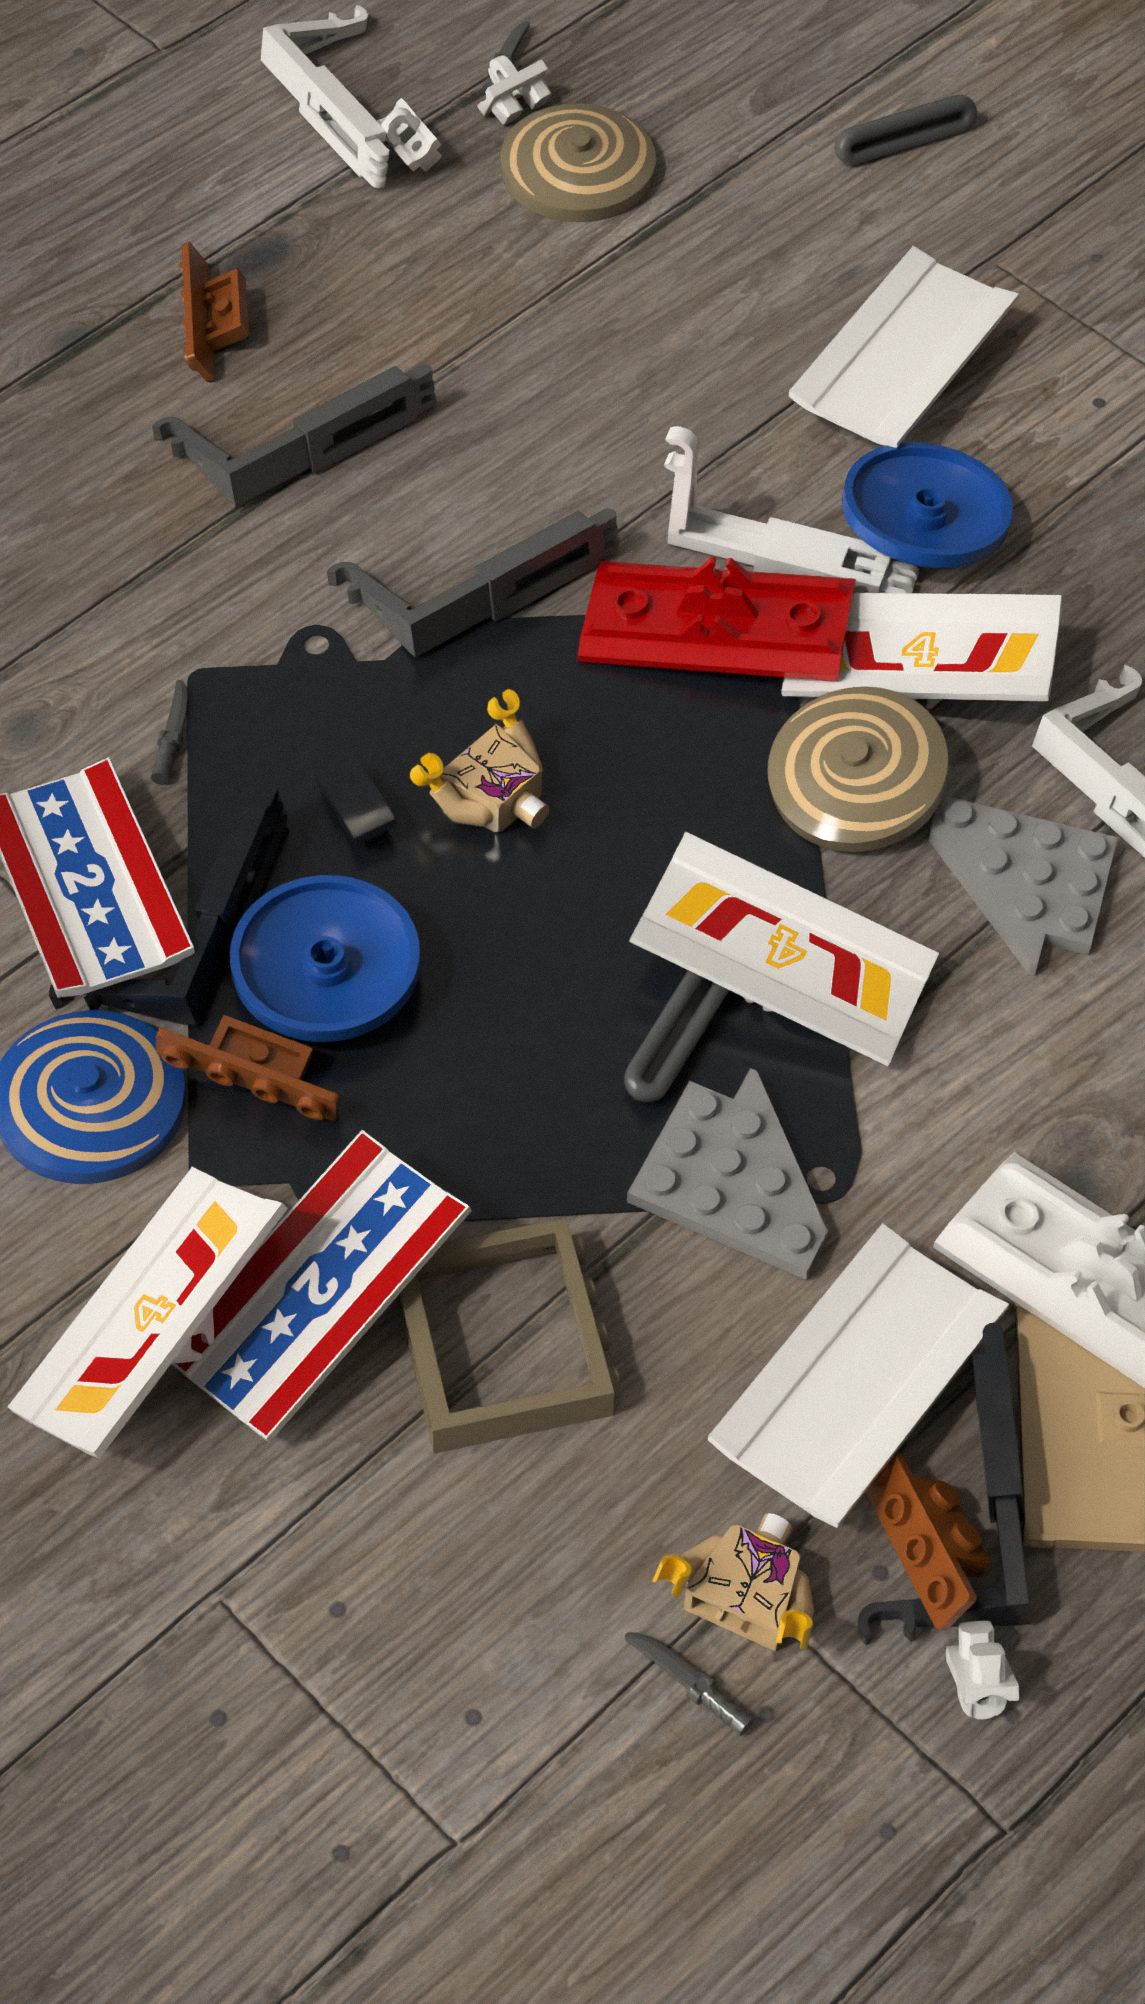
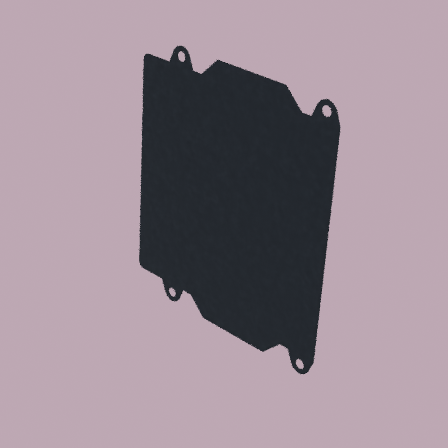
M586 615L502 618L497 622L492 619H484L416 658L402 645L385 660L356 661L340 634L332 628L315 624L298 630L289 639L277 665L211 667L197 669L192 672L187 680L188 935L190 940L199 921L195 907L240 801L254 803L260 787L265 783L272 782L277 785L288 820L281 834V844L258 899L282 884L317 875L346 876L373 884L394 897L411 917L419 938L420 972L414 991L406 1004L395 1016L380 1027L351 1039L332 1042H312L278 1033L265 1026L247 1010L233 984L229 948L198 1025L188 1024V1038L210 1045L223 1015L311 1047L313 1048V1056L302 1081L338 1094L340 1096L339 1113L335 1121L324 1117L322 1120L311 1119L301 1114L295 1106L279 1100L276 1103L263 1101L256 1097L250 1089L234 1083L231 1086L218 1084L211 1080L205 1072L188 1066L189 1170L194 1167L230 1186L289 1183L299 1201L359 1132L363 1130L389 1152L442 1190L467 1204L472 1211L464 1219L465 1221L644 1212L646 1210L627 1203V1192L689 1081L734 1099L751 1068L759 1074L814 1202L827 1204L842 1198L852 1185L861 1156L847 1046L774 1011H764L762 1005L755 1002L748 1003L743 996L729 991L668 1092L660 1100L652 1103L637 1101L629 1095L624 1083V1075L628 1065L688 971L629 942L685 832L826 899L819 845L798 835L783 820L773 801L768 781V760L773 742L783 725L800 709L798 696H782L781 689L785 677L578 662L577 654L580 636ZM319 635L328 640L329 647L321 654H310L303 647L304 641L310 636ZM507 689L513 690L520 700V706L514 714L517 720L523 719L535 743L543 767L542 794L539 799L549 806V813L544 822L536 828H532L520 818H517L502 832H493L484 826L479 827L455 823L430 795L431 788L429 785L422 787L412 782L410 777L411 769L416 765H420L429 774L427 768L421 763V758L427 753L437 755L442 760L444 769L494 725L497 724L503 728L505 726L503 720H496L489 715L487 710L488 703L495 697L500 707L508 710L502 693ZM352 757L358 760L369 775L397 823L396 827L383 832L380 837L364 841L358 845L354 843L340 825L335 809L319 790L314 775ZM814 1167H826L834 1173L836 1178L835 1184L829 1190H816L808 1184V1172Z

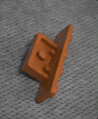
M189 241L182 244V261L180 262L184 287L181 291V298L185 308V318L182 320L183 329L186 334L184 357L191 370L198 371L207 382L215 379L214 351L249 336L246 278L236 268L210 280V267Z
M223 1015L210 1045L164 1028H159L155 1036L157 1054L173 1067L187 1069L189 1066L200 1070L218 1084L231 1086L234 1083L245 1087L263 1101L276 1103L278 1100L295 1106L301 1114L311 1119L322 1120L324 1117L335 1121L338 1116L340 1096L338 1094L302 1081L313 1056V1048L226 1015Z
M898 1449L866 1490V1494L935 1628L946 1631L976 1601V1594L966 1575L979 1578L992 1564L981 1545L982 1538L980 1534L970 1525L959 1504L960 1497L955 1489L941 1480L936 1481L912 1475Z

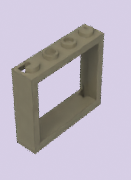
M566 1217L446 1241L397 1296L434 1454L613 1416L614 1395L621 1393L620 1378L615 1365L607 1366L603 1352L609 1350L606 1327L603 1320L595 1322L591 1309L597 1306L594 1284L591 1277L583 1278L579 1265L585 1263L582 1240L579 1234L571 1236ZM557 1252L592 1383L449 1413L418 1280Z

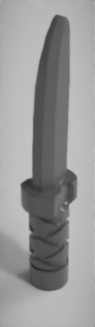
M526 21L518 25L510 33L500 52L496 53L494 58L502 55L506 56L514 65L513 56L530 28V22ZM488 75L483 85L485 94L486 89L494 85L490 75Z
M182 680L176 681L166 729L160 731L157 740L159 749L151 780L160 785L168 783L174 763V756L181 749L183 743L182 731L187 712L188 693L186 685Z
M635 1632L625 1634V1640L642 1652L689 1690L687 1697L695 1704L699 1705L702 1703L706 1708L712 1710L719 1719H723V1722L730 1726L739 1736L745 1734L751 1727L754 1719L740 1707H737L731 1699L726 1698L718 1688H714L716 1681L706 1673L700 1674L673 1651L648 1636Z

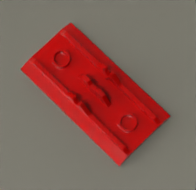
M710 557L699 568L601 561L599 564L580 636L577 654L578 662L839 681L842 652L851 603L856 588V579L752 572L745 570L733 558L727 559L726 568L728 570L716 569V557Z

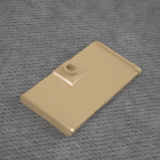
M1014 1302V1309L1016 1311L1024 1509L1023 1545L1029 1548L1044 1549L1070 1548L1145 1552V1388Z

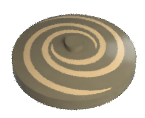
M562 104L536 111L513 126L505 137L501 148V176L504 185L513 198L537 214L561 221L591 222L622 214L637 205L646 196L655 178L656 152L647 132L630 117L613 109L597 105Z
M879 687L844 688L824 694L810 701L795 712L783 725L773 742L768 760L769 786L773 801L783 820L791 829L806 840L828 849L846 852L880 849L895 844L916 832L931 818L939 807L945 795L950 775L946 740L934 717L922 705L910 697Z

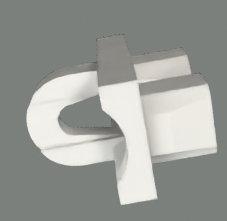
M502 55L492 59L488 71L494 85L486 89V100L480 102L477 106L483 116L493 112L505 126L515 121L523 111V108L516 100L517 98L523 96L532 110L545 105L551 96V92L543 79L548 70L547 66L541 59L517 71L506 56Z
M402 98L396 102L395 108L388 116L377 120L386 130V141L413 172L419 166L424 171H428L441 159L442 155L437 149L442 144Z
M985 1620L959 1623V1645L946 1646V1662L957 1685L958 1700L965 1714L975 1719H989L999 1715L1004 1710L1007 1700L1019 1701V1685L1005 1657L1002 1645L994 1643V1628L991 1622Z

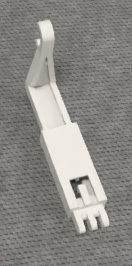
M356 5L354 18L349 20H341L337 18L335 13L329 12L328 19L275 24L264 27L261 61L300 102L299 112L360 178L364 177L371 186L383 188L386 184L385 174L388 168L386 161L389 159V149L382 143L386 139V130L325 65L316 67L306 56V54L337 40L364 33L367 27V11L363 7Z
M675 426L669 429L665 440L670 445L682 447L685 455L678 454L675 451L669 453L664 467L675 472L667 544L726 559L733 558L737 562L753 565V572L856 579L854 593H912L919 569L912 564L892 560L891 557L875 550L863 540L770 517L768 523L765 524L695 506L697 503L698 439L692 431L686 428Z
M1124 665L1120 675V683L1124 684V687L1119 689L1113 688L1106 680L1099 679L1094 693L1044 714L1032 747L1096 803L1094 813L1145 858V776L1129 762L1120 766L1083 733L1112 711L1136 698L1142 684V678L1135 669Z

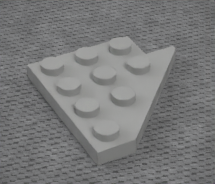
M944 796L935 811L928 841L1026 972L1035 975L1043 944L1089 955L1118 837Z
M750 1068L734 1099L689 1081L627 1192V1203L806 1280L826 1242L828 1231L758 1072Z

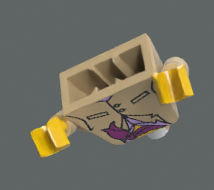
M507 689L502 693V696L507 703L508 710L502 709L495 697L489 701L487 707L488 713L492 718L503 720L505 724L503 728L497 724L494 725L444 769L442 760L433 753H427L421 758V763L427 768L429 774L420 765H416L411 769L410 777L412 782L422 787L429 785L431 788L430 795L455 823L479 827L484 826L493 832H502L517 818H520L532 828H536L544 822L549 813V806L539 799L542 794L543 767L535 743L523 719L517 720L514 714L520 706L518 695L513 690Z
M767 1513L763 1516L756 1533L742 1526L732 1525L724 1536L713 1535L679 1556L672 1554L662 1558L652 1581L656 1584L660 1580L672 1582L674 1587L671 1594L676 1597L682 1594L685 1585L688 1583L685 1593L684 1610L776 1651L779 1643L781 1644L782 1639L785 1637L798 1639L801 1642L800 1649H807L814 1615L809 1577L798 1569L801 1555L797 1551L785 1546L792 1531V1525L784 1518Z

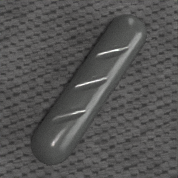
M953 95L843 130L836 139V155L844 164L849 166L859 165L968 130L976 119V104L965 95Z
M689 970L686 972L626 1069L624 1083L630 1096L643 1103H652L660 1100L668 1092L730 990Z

